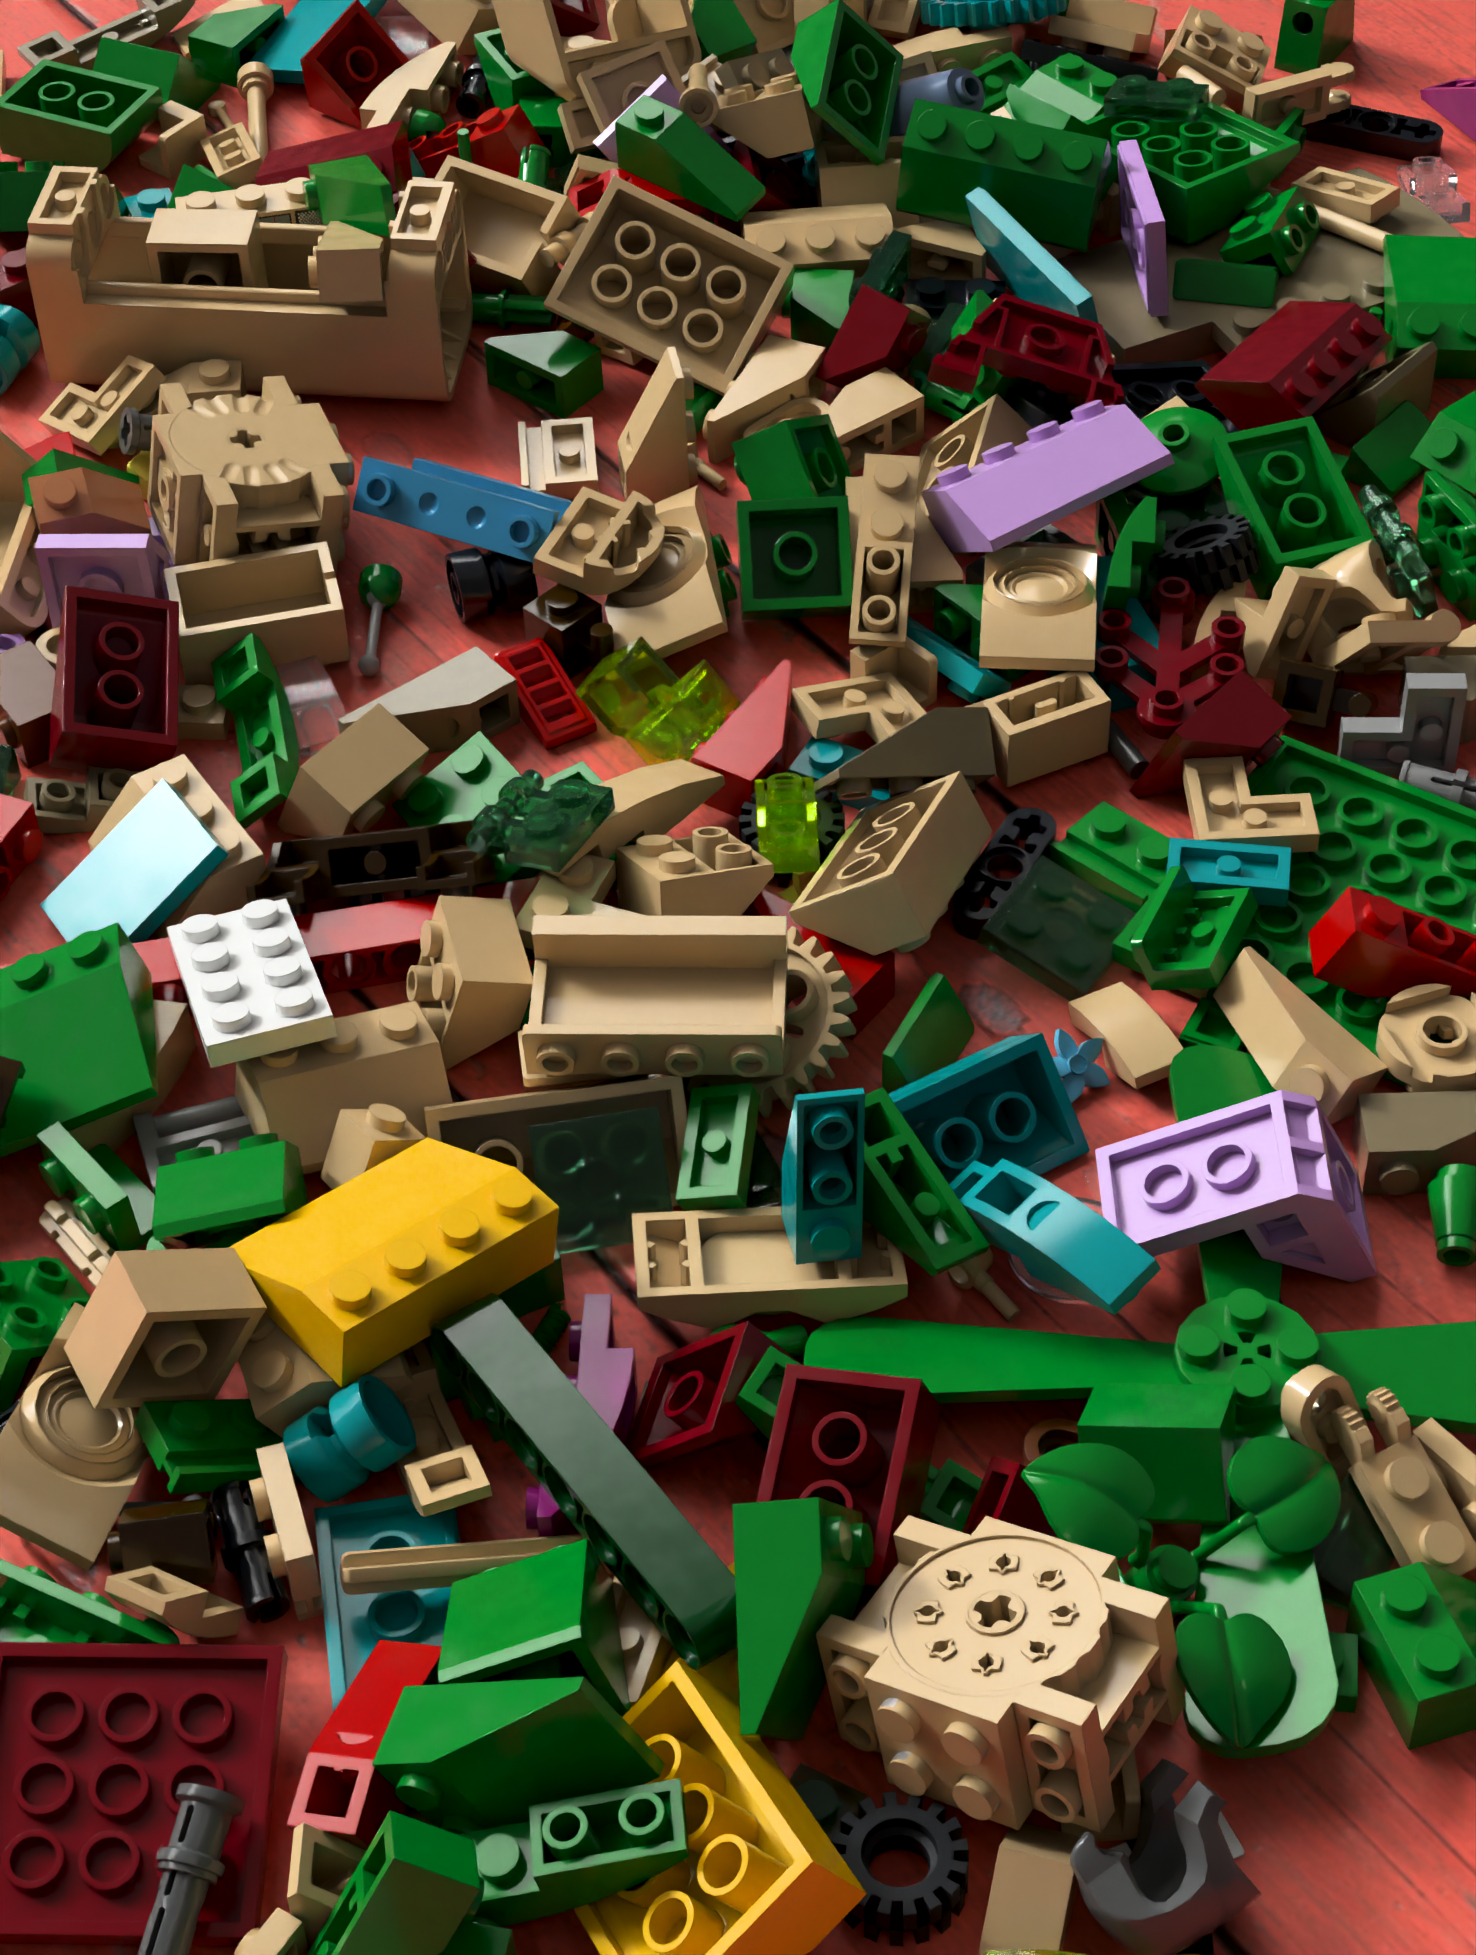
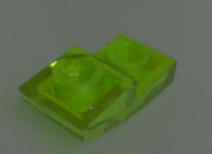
M703 659L661 695L664 701L628 731L623 738L646 766L677 759L688 761L697 746L702 742H707L723 725L728 713L733 709H737L741 702L710 664Z
M785 772L773 774L768 779L755 780L759 854L774 864V873L818 871L820 868V849L813 777H801L795 773Z

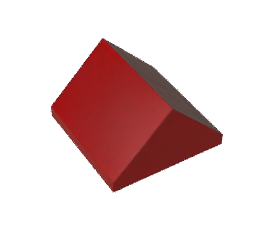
M355 0L300 59L309 107L362 130L359 108L384 79L410 60L359 0Z

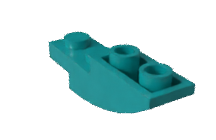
M1004 1158L994 1167L974 1160L949 1184L989 1244L1020 1257L1032 1277L1114 1315L1126 1303L1133 1300L1139 1291L1161 1270L1154 1257L1104 1217L1051 1182Z

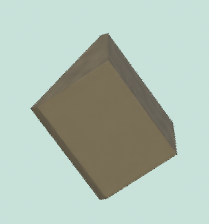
M1434 342L1425 343L1363 373L1314 418L1321 434L1352 449L1357 442L1405 400L1413 403L1423 414L1428 411L1438 351Z

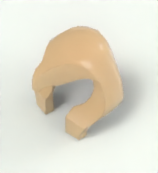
M1373 539L1340 552L1313 568L1325 571L1337 579V582L1305 653L1312 663H1317L1316 654L1336 642L1335 637L1340 631L1357 628L1362 625L1361 620L1369 615L1394 613L1397 620H1413V606L1407 598L1396 599L1393 597L1380 546Z

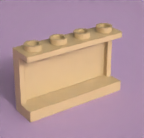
M533 916L532 941L535 964L529 1022L523 1025L522 1030L527 1074H547L551 1076L610 1074L619 1077L632 1074L676 1075L680 1077L695 1075H740L743 1077L784 1075L789 958L786 916Z

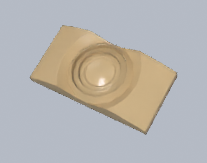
M698 485L654 504L656 516L660 520L661 525L664 526V544L659 555L634 582L607 596L604 607L608 622L613 628V641L617 654L626 673L728 631L704 497Z
M1014 541L994 552H985L979 668L1094 672L1097 610L1096 544Z
M781 1206L632 1213L638 1310L667 1320L716 1329L753 1314L774 1316L793 1312L828 1323L836 1319L852 1318L869 1313L908 1297V1281L902 1250L864 1218L862 1221V1258L796 1265L782 1220Z
M75 1302L0 1434V1527L89 1571L107 1539L108 1532L111 1531L150 1453L134 1423L141 1407L94 1410L64 1350V1346L85 1308Z

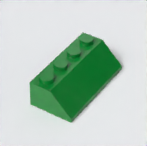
M915 98L902 146L896 210L974 228L965 195L980 187L987 191L1037 242L1087 253L1112 159L1108 139Z

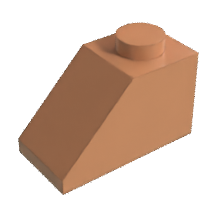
M83 467L28 478L40 534L152 535L139 484Z

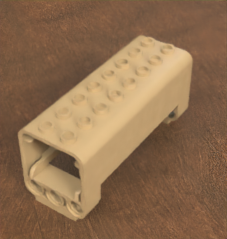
M53 166L27 221L29 236L25 257L50 380L53 383L72 382L74 384L103 385L128 355L155 365L164 376L193 362H204L209 359H242L247 392H262L263 377L284 375L293 394L451 401L471 335L473 322V304L460 189H455L454 182L409 180L406 190L399 192V211L396 220H390L388 226L390 237L373 234L383 238L386 281L383 283L385 294L383 301L320 303L319 288H310L308 256H313V246H318V236H323L328 225L259 222L269 288L152 283L145 242L153 218L121 217L115 184L109 183L106 174H99L98 167Z

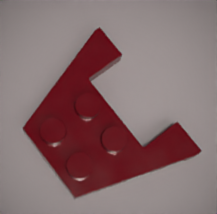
M1004 293L973 321L971 329L965 335L959 334L950 342L948 351L944 355L938 353L933 358L926 379L972 394L981 365L994 368L1005 377H1024L1043 383L1048 389L1056 393L1067 394L1071 392L1084 396L1086 398L1085 404L1101 399L1104 406L1121 405L1125 397L1121 384L1115 383L1112 376L1115 364L1102 324Z

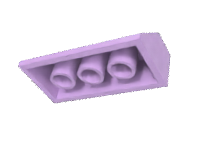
M1100 399L1073 409L1071 411L1073 419L1060 426L1057 421H1051L1027 432L1029 440L1016 447L1013 446L1012 442H1008L983 452L981 455L984 462L970 469L967 464H961L939 473L936 476L939 484L922 491L921 494L934 528L951 553L994 552L1174 464L1173 457L1170 451L1125 404L1104 406Z

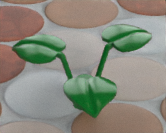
M1266 1435L1249 1440L1233 1454L1227 1470L1229 1493L1238 1506L1245 1510L1246 1513L1192 1552L1170 1544L1158 1546L1149 1552L1153 1527L1142 1516L1150 1509L1154 1502L1155 1488L1144 1467L1134 1457L1111 1445L1077 1443L1059 1447L1031 1462L1021 1472V1477L1035 1494L1049 1525L1059 1539L1116 1556V1560L1124 1558L1133 1551L1128 1556V1562L1132 1567L1124 1575L1127 1584L1168 1597L1170 1599L1173 1619L1180 1614L1188 1615L1178 1624L1175 1632L1178 1651L1176 1667L1179 1676L1201 1714L1232 1748L1238 1751L1249 1745L1264 1724L1281 1706L1288 1693L1292 1677L1288 1651L1274 1629L1266 1621L1254 1614L1241 1613L1228 1619L1226 1609L1220 1603L1184 1600L1190 1597L1197 1589L1199 1583L1198 1564L1254 1524L1265 1545L1279 1555H1297L1307 1552L1321 1543L1335 1525L1341 1504L1340 1484L1333 1466L1326 1461L1322 1454L1282 1436Z

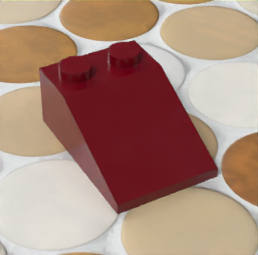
M66 585L63 595L50 717L49 766L88 771V766L142 772L173 758L178 746V601Z

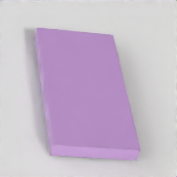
M1137 140L1119 141L1117 156L1122 237L1147 313L1151 317L1169 315L1165 219Z

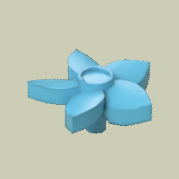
M1059 1028L1055 1031L1054 1046L1059 1057L1052 1058L1070 1102H1074L1082 1094L1084 1086L1099 1088L1110 1085L1105 1070L1096 1063H1092L1100 1054L1103 1038L1089 1039L1077 1047L1073 1038Z

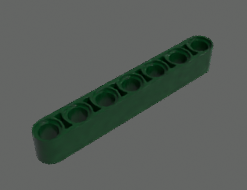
M490 1293L431 1325L430 1335L433 1345L449 1373L583 1538H588L600 1559L684 1662L694 1670H698L737 1647L735 1576L507 1305L496 1294Z

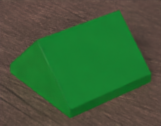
M1096 1383L1077 1424L1078 1442L1102 1443L1114 1446L1134 1457L1144 1467L1153 1481L1155 1499L1150 1509L1142 1518L1149 1523L1229 1525L1231 1495L1227 1486V1470L1229 1461L1234 1454L1237 1405L1236 1386Z

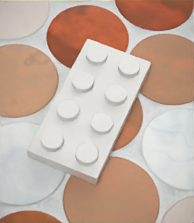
M286 898L277 901L268 899L256 900L246 904L240 910L215 916L211 914H198L187 918L182 924L167 927L171 949L211 1068L337 1037L333 1014Z

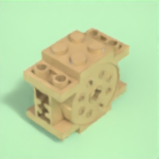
M284 375L263 377L261 397L246 395L245 397L237 398L232 394L216 395L212 400L204 398L195 400L193 405H191L181 382L160 384L158 415L152 416L147 505L174 566L327 541L336 578L337 564L345 558V542L342 532L343 529H348L350 524V500L347 485L354 483L355 468L351 454L345 453L339 443L336 425L329 423L320 404H302L300 397L293 395Z
M908 1515L893 1534L899 1563L854 1621L831 1614L816 1633L840 1739L848 1741L860 1750L881 1753L888 1783L896 1785L907 1794L913 1796L924 1795L959 1808L975 1819H989L1019 1830L1031 1811L1036 1809L1058 1822H1072L1101 1833L1115 1812L1111 1782L1153 1719L1173 1725L1186 1706L1183 1683L1176 1667L1178 1651L1170 1599L1120 1583L1116 1556L988 1516H985L972 1535Z

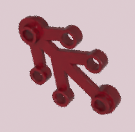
M1177 576L1161 579L1151 591L1149 615L1154 622L1160 624L1158 650L1131 630L1132 618L1124 610L1115 608L1104 610L1099 614L1097 621V638L1107 645L1100 647L1095 652L1094 675L1101 681L1112 683L1138 703L1137 717L1142 723L1144 731L1158 739H1169L1173 732L1195 712V706L1211 698L1238 671L1242 670L1244 672V661L1238 655L1233 654L1244 646L1246 631L1245 623L1237 617H1218L1212 622L1210 636L1181 651L1182 627L1193 619L1195 592L1187 580ZM1129 657L1156 677V687L1128 669ZM1210 662L1208 675L1179 689L1180 678Z

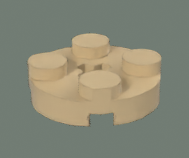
M1424 984L1399 992L1387 1003L1385 1014L1379 1020L1375 1045L1379 1059L1387 1065V1070L1398 1080L1405 1082V1088L1408 1092L1471 1091L1476 1089L1475 993L1471 992L1469 1001L1461 996L1450 995L1451 986ZM1437 1033L1442 1039L1454 1041L1446 1044L1437 1043L1430 1039V1034Z

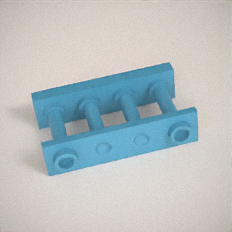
M363 457L352 510L533 563V557L572 501L424 458H414L412 469L372 457Z

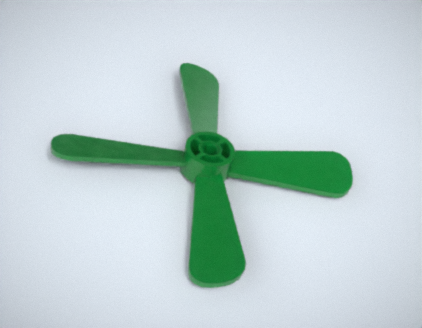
M1202 1044L1186 1047L1173 1057L1170 1067L1169 1086L1176 1123L1277 1091L1272 1087L1252 1055L1229 1048ZM1244 1229L1196 1243L1206 1304L1194 1309L1179 1326L1175 1343L855 1316L852 1318L836 1319L821 1325L811 1333L805 1346V1366L922 1379L938 1404L1088 1399L1096 1383L1235 1385L1237 1388L1234 1453L1247 1441L1260 1436L1272 1435L1291 1439L1281 1418L1282 1390L1286 1382L1293 1375L1310 1365H1322L1345 1378L1351 1386L1365 1420L1374 1421L1368 1410L1366 1396H1368V1393L1385 1386L1400 1401V1406L1405 1410L1410 1419V1426L1418 1427L1432 1417L1447 1431L1476 1435V1321L1315 1333L1296 1311L1279 1303L1282 1263L1263 1259ZM1232 1497L1229 1524L1246 1513ZM1254 1524L1198 1564L1199 1583L1195 1591V1601L1222 1604L1226 1609L1228 1619L1237 1614L1250 1613L1266 1621L1282 1639L1288 1651L1292 1677L1290 1688L1281 1706L1264 1724L1251 1743L1238 1751L1232 1748L1211 1727L1186 1690V1706L1184 1707L1183 1716L1188 1734L1203 1750L1222 1758L1248 1759L1271 1756L1303 1747L1320 1735L1333 1717L1339 1686L1312 1549L1297 1555H1279L1265 1545ZM1202 1525L1200 1545L1228 1525Z

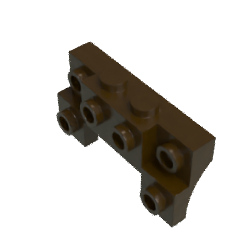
M508 816L273 843L270 859L264 873L256 882L246 886L247 900L250 903L262 899L277 901L286 898L291 912L295 916L308 913L307 902L348 896L349 907L385 902L384 892L404 890L405 899L440 893V896H477V884L496 880L493 856L512 852Z

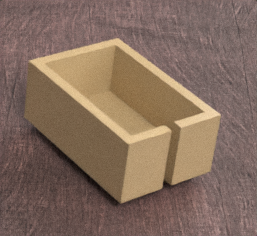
M447 155L433 181L454 182L455 189H460L467 249L477 258V262L469 268L470 283L498 294L503 289H509L513 295L548 296L561 269L557 264L552 268L545 267L539 259V252L548 246V240L552 236L563 230H572L576 227V221L581 218L569 197Z
M327 541L163 569L169 600L179 602V653L185 685H214L211 662L251 632L262 641L277 673L313 666H326L331 663L351 660L344 608Z

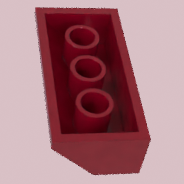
M1289 301L1200 378L1194 387L1240 431L1309 416L1315 418L1369 366L1393 340V337L1383 329L1377 317L1369 312H1365L1357 303Z

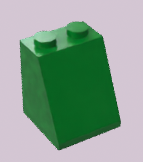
M588 1538L568 1545L556 1546L547 1552L501 1567H493L480 1574L452 1583L438 1665L439 1684L585 1677L621 1717L630 1710L631 1706L612 1578Z

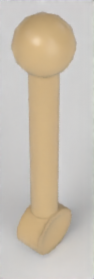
M214 100L208 103L210 116L218 117L225 128L234 125L226 114L225 101Z

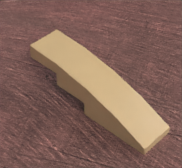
M677 759L641 767L612 778L557 806L510 839L515 859L557 877L586 854L609 859L616 853V847H622L629 841L636 843V840L642 836L665 835L725 785L724 776L683 759Z

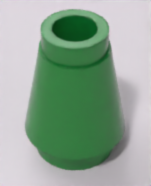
M1468 1164L1445 1165L1435 1172L1434 1180L1427 1186L1435 1245L1437 1247V1259L1450 1266H1468L1476 1261V1167Z

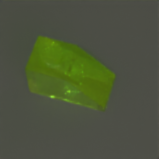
M642 636L603 658L575 691L578 697L611 734L680 757L687 755L715 720Z

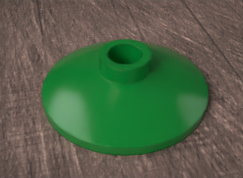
M1171 407L1156 411L1140 420L1170 451L1174 464L1135 482L1137 486L1156 495L1182 496L1207 487L1219 477L1211 443L1214 436L1228 433L1216 417L1196 408Z

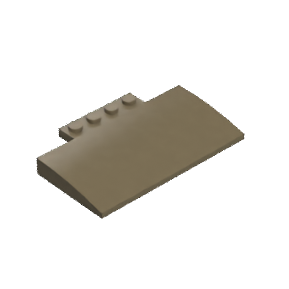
M1361 168L1345 171V173L1393 185ZM1401 189L1400 206L1382 216L1377 222L1367 224L1393 235L1464 237L1441 216ZM1244 209L1226 228L1207 235L1203 241L1198 243H1182L1176 237L1166 233L1169 315L1151 317L1147 313L1123 239L1089 249L1087 253L1079 252L1056 260L1093 296L1098 321L1103 326L1111 354L1115 355V364L1191 361L1223 350L1229 354L1289 301L1357 303L1365 312H1369L1371 307L1375 306L1383 310L1380 319L1385 318L1384 255L1380 251L1320 228L1295 272L1284 276L1280 270L1274 303L1271 307L1262 308L1174 298L1172 289L1176 261L1180 258L1223 261L1219 252L1231 235L1229 230L1240 221L1245 213ZM1271 253L1243 263L1278 267Z

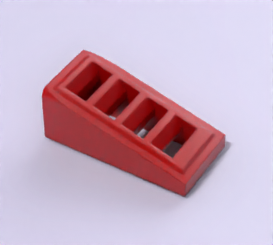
M537 637L500 651L494 656V661L517 680L520 717L546 750L597 731L595 719L558 659L542 638ZM566 712H568L569 714L568 716H565L550 723L546 721L548 719L559 716Z

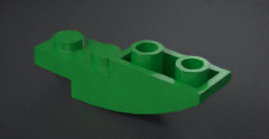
M680 1778L530 1805V1821L457 1834L475 1841L478 1873L480 1877H483L485 1883L483 1898L475 1916L489 1919L500 1927L562 1913L601 1900L646 1881L690 1856L684 1787Z

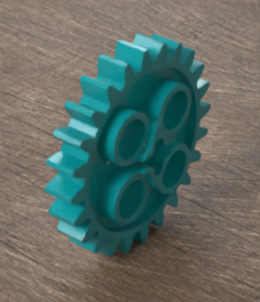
M920 0L921 21L923 24H930V26H968L970 30L995 29L1003 26L1007 27L1015 23L1036 22L1043 20L1048 15H1057L1059 12L1066 11L1067 0Z

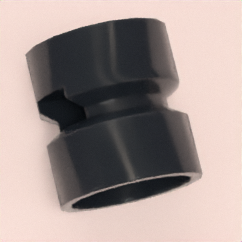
M476 547L449 553L445 556L446 574L452 601L462 623L491 617L494 614L495 608L499 606L507 613L521 610L524 606L538 598L532 562L491 550L482 554Z

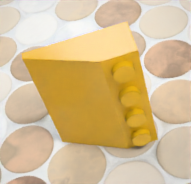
M427 1137L228 1248H235L267 1306L265 1313L342 1388L430 1336V1326L490 1293L501 1294L553 1263L559 1206L516 1167Z
M676 1661L622 1717L665 1763L660 1777L646 1784L680 1778L683 1783L690 1856L664 1872L631 1888L574 1908L575 1913L600 1955H805L812 1951L867 1894L759 1737L741 1735L740 1709L730 1694Z

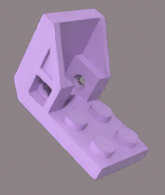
M153 517L148 518L152 535L38 534L35 552L52 628L60 627L63 595L66 585L169 600L163 569L176 566L173 564Z
M1278 1090L1095 1149L1103 1217L1130 1237L1152 1257L1244 1229L1263 1259L1349 1282L1377 1275L1358 1171L1321 1106L1313 1096Z

